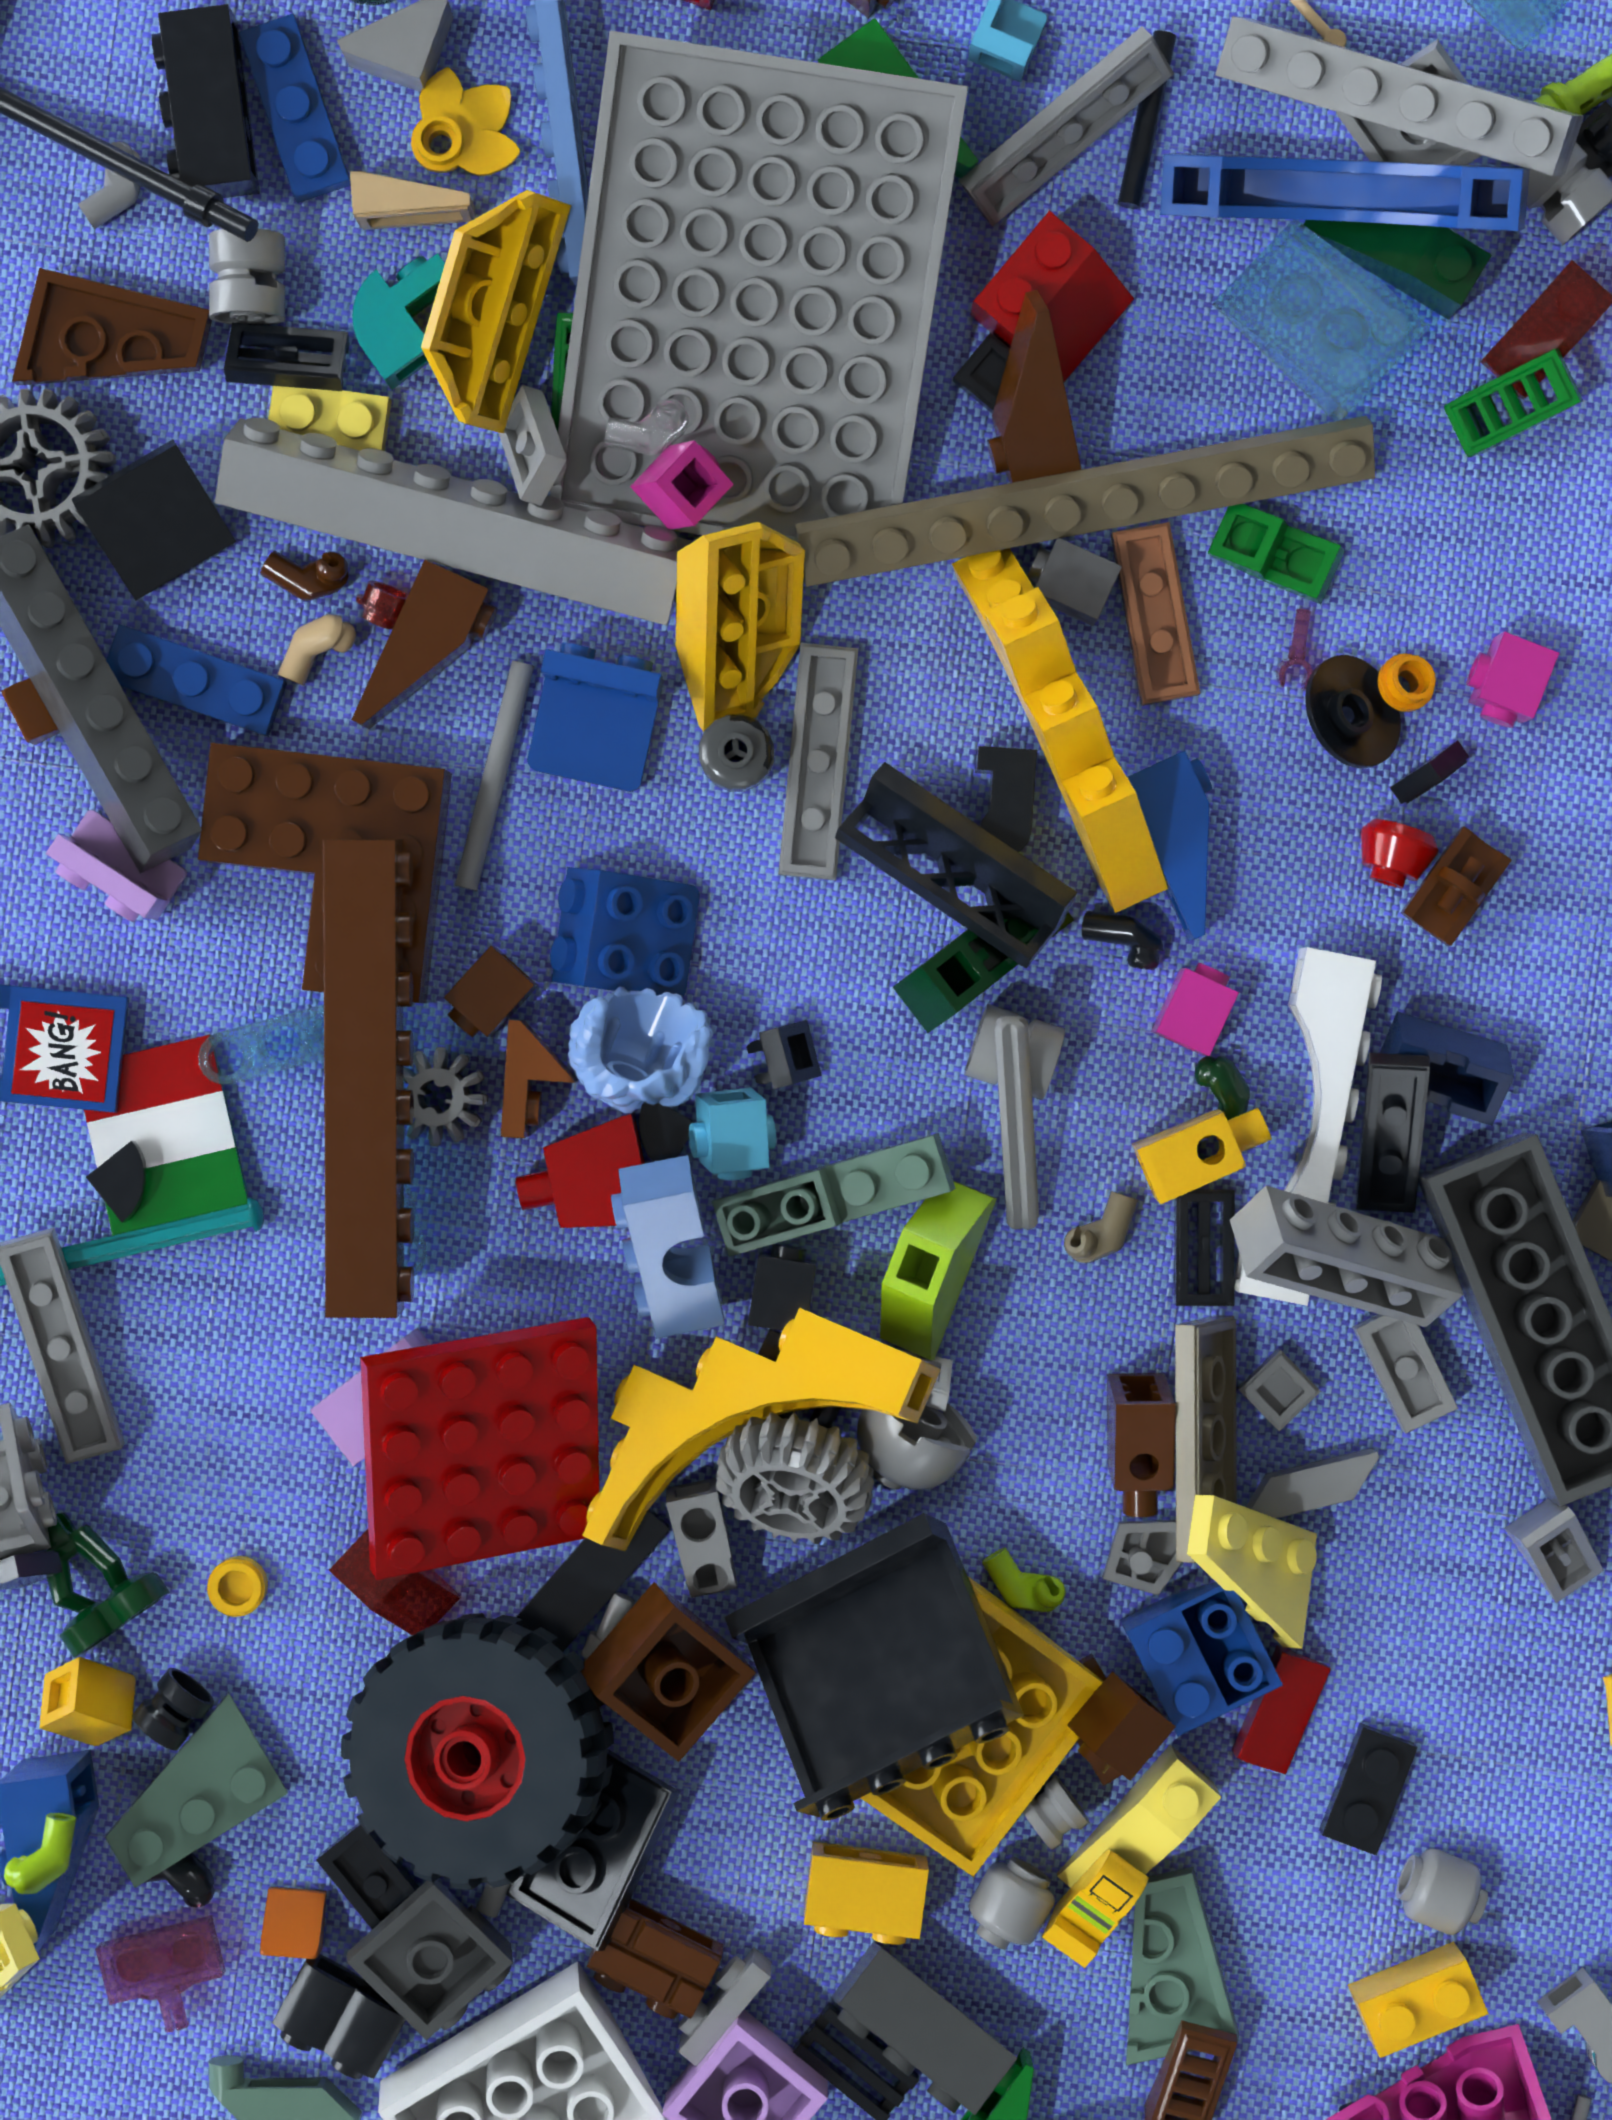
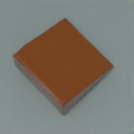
M30 678L1 690L11 713L28 743L37 745L60 733Z

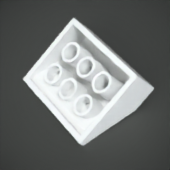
M578 1961L380 2081L378 2113L383 2120H668L662 2115L663 2108L608 2006Z

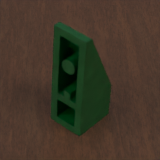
M1306 220L1300 229L1448 320L1462 306L1492 256L1482 248L1445 227Z
M1069 912L1063 924L1052 937L1074 921ZM1021 918L1003 919L1006 932L1025 945H1028L1039 931ZM967 929L893 986V989L926 1032L929 1033L968 1005L1016 967L1018 963Z

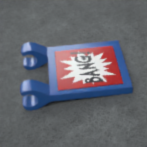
M0 984V1009H9L2 1077L0 1078V1101L117 1113L129 997Z

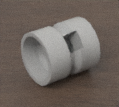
M1575 142L1565 175L1550 176L1530 170L1527 207L1529 209L1536 207L1543 209L1544 213L1541 222L1562 245L1567 243L1612 201V181L1600 168L1589 170L1585 166L1588 154L1577 142Z
M223 229L209 233V268L218 274V279L209 283L210 319L225 324H232L233 322L258 325H272L285 321V285L276 280V276L285 271V236L279 232L258 229L255 237L251 241L246 242Z
M991 1004L986 1005L969 1054L964 1073L965 1076L993 1085L998 1083L995 1044L996 1021L1005 1015L1011 1017L1018 1016V1013ZM1034 1019L1028 1024L1032 1097L1043 1100L1060 1055L1065 1028Z

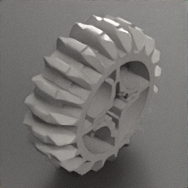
M21 389L18 394V407H15L5 395L0 396V449L6 440L17 432V446L14 452L8 457L0 459V483L5 482L10 486H23L26 499L32 502L34 514L12 511L0 497V536L29 524L35 535L37 532L41 545L51 548L55 543V529H58L64 539L71 542L76 539V531L72 525L74 521L78 520L89 528L74 506L72 498L109 477L110 475L102 473L101 469L111 467L117 461L116 456L112 452L98 451L110 441V436L103 429L91 431L95 426L97 417L90 410L77 415L79 403L70 396L63 399L57 406V396L49 389L43 390L36 405L33 393L28 389ZM40 424H50L66 429L74 439L79 453L68 455L63 450L50 451L47 438L41 434ZM36 457L47 463V468L38 470V480L26 474L27 469L35 467ZM78 477L77 483L70 495L61 504L56 506V491L59 485L64 480Z
M770 1412L765 1421L758 1417H750L747 1425L735 1426L733 1433L727 1438L725 1446H722L717 1461L716 1489L722 1493L721 1504L728 1508H734V1518L751 1521L752 1530H767L772 1533L773 1539L779 1535L790 1537L795 1544H797L800 1538H806L814 1544H819L823 1537L830 1540H839L843 1532H854L857 1523L863 1521L865 1512L869 1510L873 1495L874 1469L868 1465L869 1454L862 1450H857V1439L840 1437L839 1427L825 1428L818 1424L817 1418L811 1422L803 1421L795 1413L789 1419H782L777 1414Z

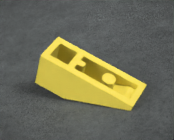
M1170 1744L1057 1872V1877L1071 1888L1108 1849L1146 1875L1184 1841L1221 1799V1795L1214 1782Z

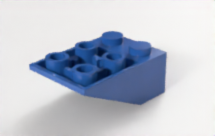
M91 1750L24 1759L0 1780V1827L3 1830L5 1849L0 1852V1874L4 1885H7L4 1879V1870L7 1863L13 1857H28L41 1848L47 1814L64 1813L76 1817L70 1862L66 1872L36 1894H19L15 1888H12L13 1901L16 1903L18 1910L23 1909L26 1911L35 1925L38 1941L34 1943V1947L37 1952L58 1928L99 1809Z

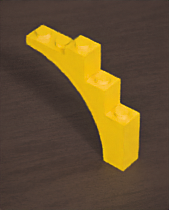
M1010 548L967 556L952 563L957 580L986 631L1031 723L1067 805L1094 877L1114 912L1117 913L1167 890L1168 886L1136 791L1114 757L1098 706L1076 672L1060 622L1039 587H1033Z
M802 1308L798 1309L795 1319L790 1320L781 1333L779 1339L780 1353L776 1362L716 1336L712 1346L705 1350L699 1359L696 1368L697 1381L693 1389L633 1365L630 1374L621 1381L616 1390L614 1398L615 1409L611 1416V1419L630 1428L626 1437L617 1443L610 1459L611 1471L602 1491L593 1498L588 1507L586 1516L588 1524L582 1536L600 1545L626 1551L646 1512L674 1477L710 1446L730 1436L736 1425H747L750 1417L766 1420L770 1412L781 1415L790 1411L841 1407L878 1411L918 1424L941 1369Z

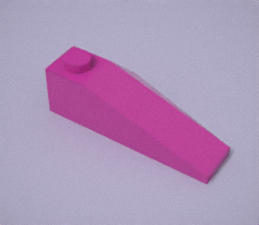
M1516 2024L1460 2038L1447 2046L1446 2053L1422 2068L1415 2065L1402 2073L1401 2080L1375 2096L1367 2094L1326 2120L1552 2119L1520 2026Z

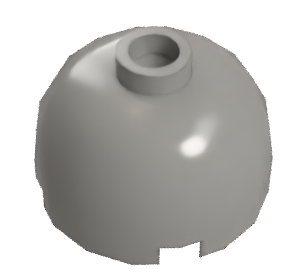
M947 1404L946 1411H943V1413L925 1405L918 1424L872 1410H862L857 1424V1442L860 1449L869 1454L868 1464L874 1469V1478L886 1487L896 1490L901 1487L916 1490L932 1489L953 1478L967 1461L977 1439L971 1425L949 1404Z

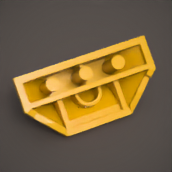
M525 190L454 231L421 349L458 421L504 433L571 205Z
M760 522L703 535L677 551L675 647L697 722L703 732L715 720L726 715L744 714L753 719L756 718L765 704L762 699L779 681L800 646L805 550L798 542Z

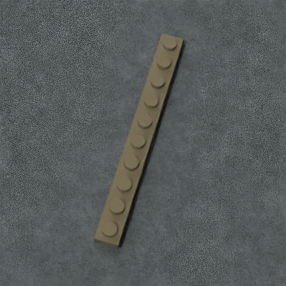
M1361 416L795 524L797 542L805 550L803 580L806 587L1054 540L1058 537L1065 538L1375 478L1373 424L1367 416Z

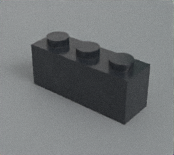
M228 4L158 13L160 33L152 34V49L156 67L158 70L165 69L168 91L159 93V103L165 128L173 127L175 149L167 150L169 175L192 187L201 184L221 194L223 198L260 194L241 43L238 33L239 28L235 15Z

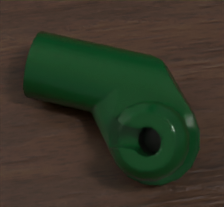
M1206 1056L1200 1059L1194 1073L1196 1082L1200 1086L1210 1087L1219 1101L1217 1109L1224 1112L1227 1120L1246 1113L1250 1089L1234 1062L1224 1056H1218L1216 1059Z

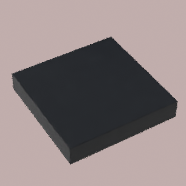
M173 439L72 498L74 506L135 601L236 542Z

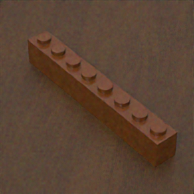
M403 839L323 840L325 1318H397L404 1310V1302H413L414 1268L404 1267V1243H413L414 1211L413 1208H404V1184H412L414 1178L413 1149H404V1125L413 1124L414 1096L413 1090H404L403 1066H412L414 1056L413 1032L411 1030H403V1007H412L414 992L412 971H403V947H412L413 915L411 911H403V888H411L413 883L412 852H403Z

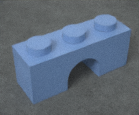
M685 1155L618 1169L621 1193L612 1194L611 1202L617 1229L628 1228L631 1237L622 1240L629 1274L640 1272L642 1282L634 1283V1293L640 1318L651 1316L656 1339L725 1325L720 1288L710 1245L693 1248L673 1247L686 1240L704 1237L699 1198L689 1156Z

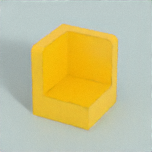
M78 1657L46 1673L39 1728L93 1746H99L131 1731L136 1685L135 1677L132 1674L82 1657Z

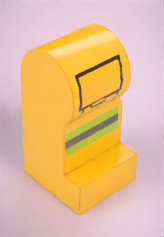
M1106 1850L1056 1903L1042 1938L1085 1968L1097 1955L1104 1940L1135 1905L1144 1891L1149 1877L1112 1850Z

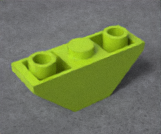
M954 1181L956 1189L925 1199L904 1226L882 1281L880 1338L929 1360H935L997 1200L995 1197Z

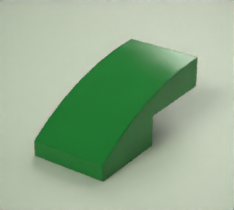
M1245 504L1228 506L1208 554L1262 581L1321 604L1345 551L1339 544L1288 526L1282 518Z

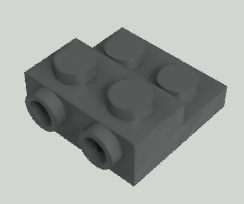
M437 1879L434 1883L426 1881L347 1952V1963L427 2041L440 2028L447 2030L454 2026L466 2012L468 2003L482 1990L491 1991L501 1984L510 1972L513 1957L511 1943L473 1905L467 1909Z

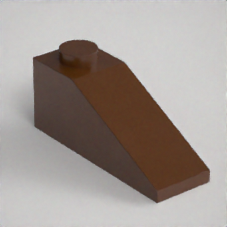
M1038 290L1025 293L992 414L996 437L987 440L995 473L1005 472L1010 483L1082 470L1050 313Z
M424 560L351 720L365 728H372L469 650L475 636L483 640L488 634L497 613V608L490 605L494 597L492 592L482 585Z

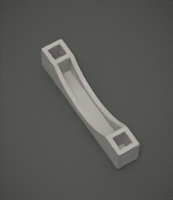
M1232 16L1215 76L1550 176L1565 175L1584 118L1582 115L1528 99L1411 68L1255 19Z

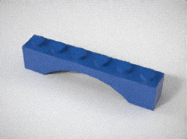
M1170 153L1163 155L1160 215L1346 221L1458 229L1520 231L1525 229L1530 169L1508 166Z

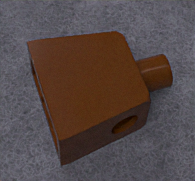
M1165 1373L1107 1374L1108 1470L1114 1490L1123 1491V1514L1131 1517H1151L1158 1513V1491H1167L1173 1489L1175 1401Z

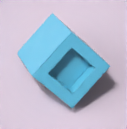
M989 0L970 43L968 60L1021 82L1046 25L1047 15L1015 0Z

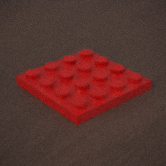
M589 1317L360 1357L370 1570L376 1580L586 1539L582 1535L588 1524L586 1519L588 1507L593 1498L600 1492L597 1327Z

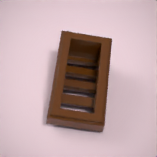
M1181 2020L1145 2102V2120H1212L1238 2043L1237 2034ZM1191 2049L1211 2054L1214 2057L1210 2060L1187 2054V2050ZM1180 2071H1185V2072H1189V2073L1201 2075V2076H1204V2078H1200V2077H1197V2076H1193V2075L1181 2073ZM1173 2092L1179 2093V2094H1183V2095H1187V2096H1191V2097H1195V2099H1191V2098L1179 2096V2095L1173 2094Z

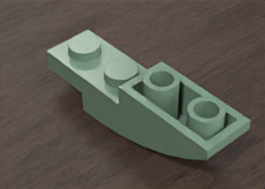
M939 1133L750 1188L713 1200L712 1204L728 1256L730 1257L835 1227L843 1222L948 1193L956 1188Z

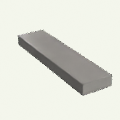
M1141 26L959 180L982 216L992 227L1174 75L1153 36Z
M808 643L800 644L778 875L836 881L840 841L835 839V836L842 824L858 648Z
M55 1227L0 1242V1265L66 1464L122 1449L125 1442Z

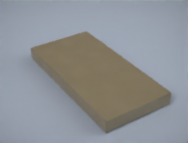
M1215 1315L1175 1325L1176 1562L1196 1563L1187 1554L1195 1495H1215L1237 1504L1236 1319H1234V1316Z

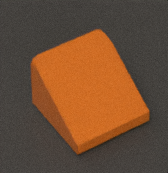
M269 1887L260 1942V1954L305 1959L318 1958L323 1949L327 1891Z

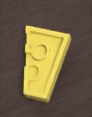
M1195 1495L1187 1554L1224 1590L1235 1591L1247 1603L1245 1611L1256 1621L1267 1622L1275 1630L1273 1638L1283 1648L1303 1649L1312 1571L1317 1560L1315 1548L1317 1533L1215 1495Z

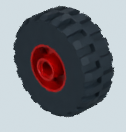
M483 1613L468 1614L450 1621L443 1620L404 1639L392 1647L390 1653L385 1658L376 1662L363 1678L365 1684L363 1691L352 1697L346 1717L353 1723L352 1730L342 1736L341 1757L343 1759H350L351 1773L343 1777L348 1798L356 1796L363 1811L362 1814L357 1816V1819L367 1835L375 1831L386 1843L381 1851L396 1864L403 1859L415 1865L414 1875L426 1881L434 1883L443 1876L450 1878L452 1888L473 1890L480 1883L488 1882L491 1887L495 1888L511 1884L525 1874H534L548 1865L580 1837L579 1834L594 1819L602 1804L599 1799L602 1789L610 1783L613 1763L607 1760V1748L614 1744L613 1727L611 1722H603L600 1707L605 1703L595 1696L580 1672L585 1668L584 1661L575 1651L565 1655L555 1646L558 1637L546 1629L540 1627L531 1631L523 1627V1620L520 1618L501 1615L495 1619L486 1618Z

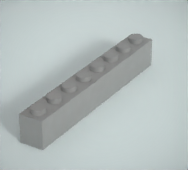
M240 418L224 438L214 502L666 626L676 606L677 551L691 543V540L680 538L673 530L663 526L648 525L643 528L621 522L617 515L608 511L590 510L584 512L566 507L561 500L549 495L545 498L542 506L520 500L518 493L507 491L503 484L494 480H466L450 475L447 469L438 465L419 464L415 466L396 461L391 454L383 450L366 448L359 451L337 445L333 438L324 434L307 433L300 435L282 430L277 423L265 418H249L246 420Z

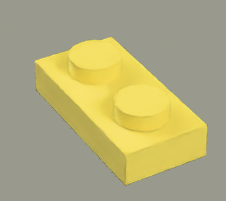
M273 386L268 420L277 423L282 430L300 435L307 433L324 434L333 438L337 445L359 451L366 448L385 451L392 401L387 396L345 390L332 391Z

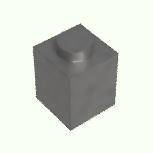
M1058 537L1051 551L1040 547L1027 577L1031 582L1036 583L1035 588L1039 587L1050 607L1094 626L1122 566Z

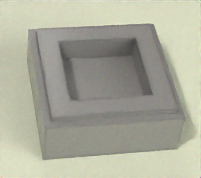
M1279 1348L1237 1387L1278 1431H1281L1321 1392Z

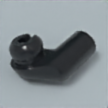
M1086 911L1082 922V938L1084 940L1129 946L1131 948L1127 961L1130 967L1154 970L1158 967L1159 951H1163L1161 938L1139 921L1126 915Z

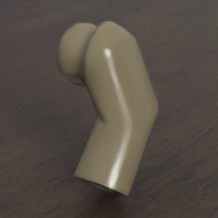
M1111 1191L1102 1219L1072 1228L1067 1232L1064 1238V1248L1067 1254L1077 1262L1091 1263L1118 1252L1124 1245L1138 1200Z

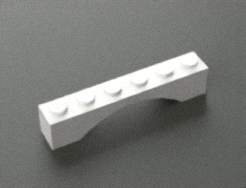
M1304 947L1299 948L1288 1006L1301 1029L1311 1061L1314 1098L1311 1128L1304 1151L1284 1191L1336 1206V1203L1328 1201L1333 1179L1341 1180L1346 1166L1348 1148L1347 1146L1340 1145L1344 1122L1352 1123L1357 1111L1359 1089L1351 1088L1355 1066H1364L1370 1046V1032L1363 1031L1367 1008H1376L1381 991L1382 975L1374 974L1375 960ZM1238 1253L1234 1273V1290L1240 1293L1308 1306L1310 1297L1308 1294L1246 1277L1241 1257Z

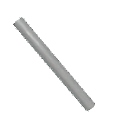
M514 660L511 661L455 886L478 890L534 669L533 665Z

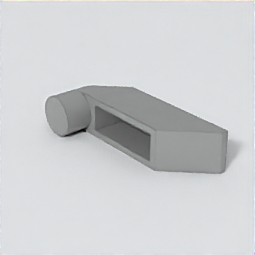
M1373 1448L1266 1473L1246 1507L1274 1518H1280L1354 1500L1379 1459L1378 1452Z

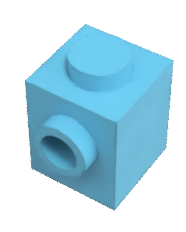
M751 1087L696 1093L697 1123H690L689 1144L692 1156L699 1158V1162L712 1174H717V1177L722 1180L746 1179L752 1176V1170L770 1168L769 1150L776 1147V1128L772 1115H767L766 1099Z

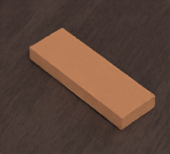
M1170 522L1112 532L1111 540L1115 562L1122 566L1118 579L1141 706L1200 695Z

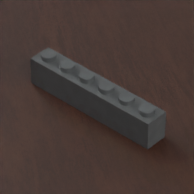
M28 524L0 536V627L139 873L141 874L190 850L202 832V828L30 525Z

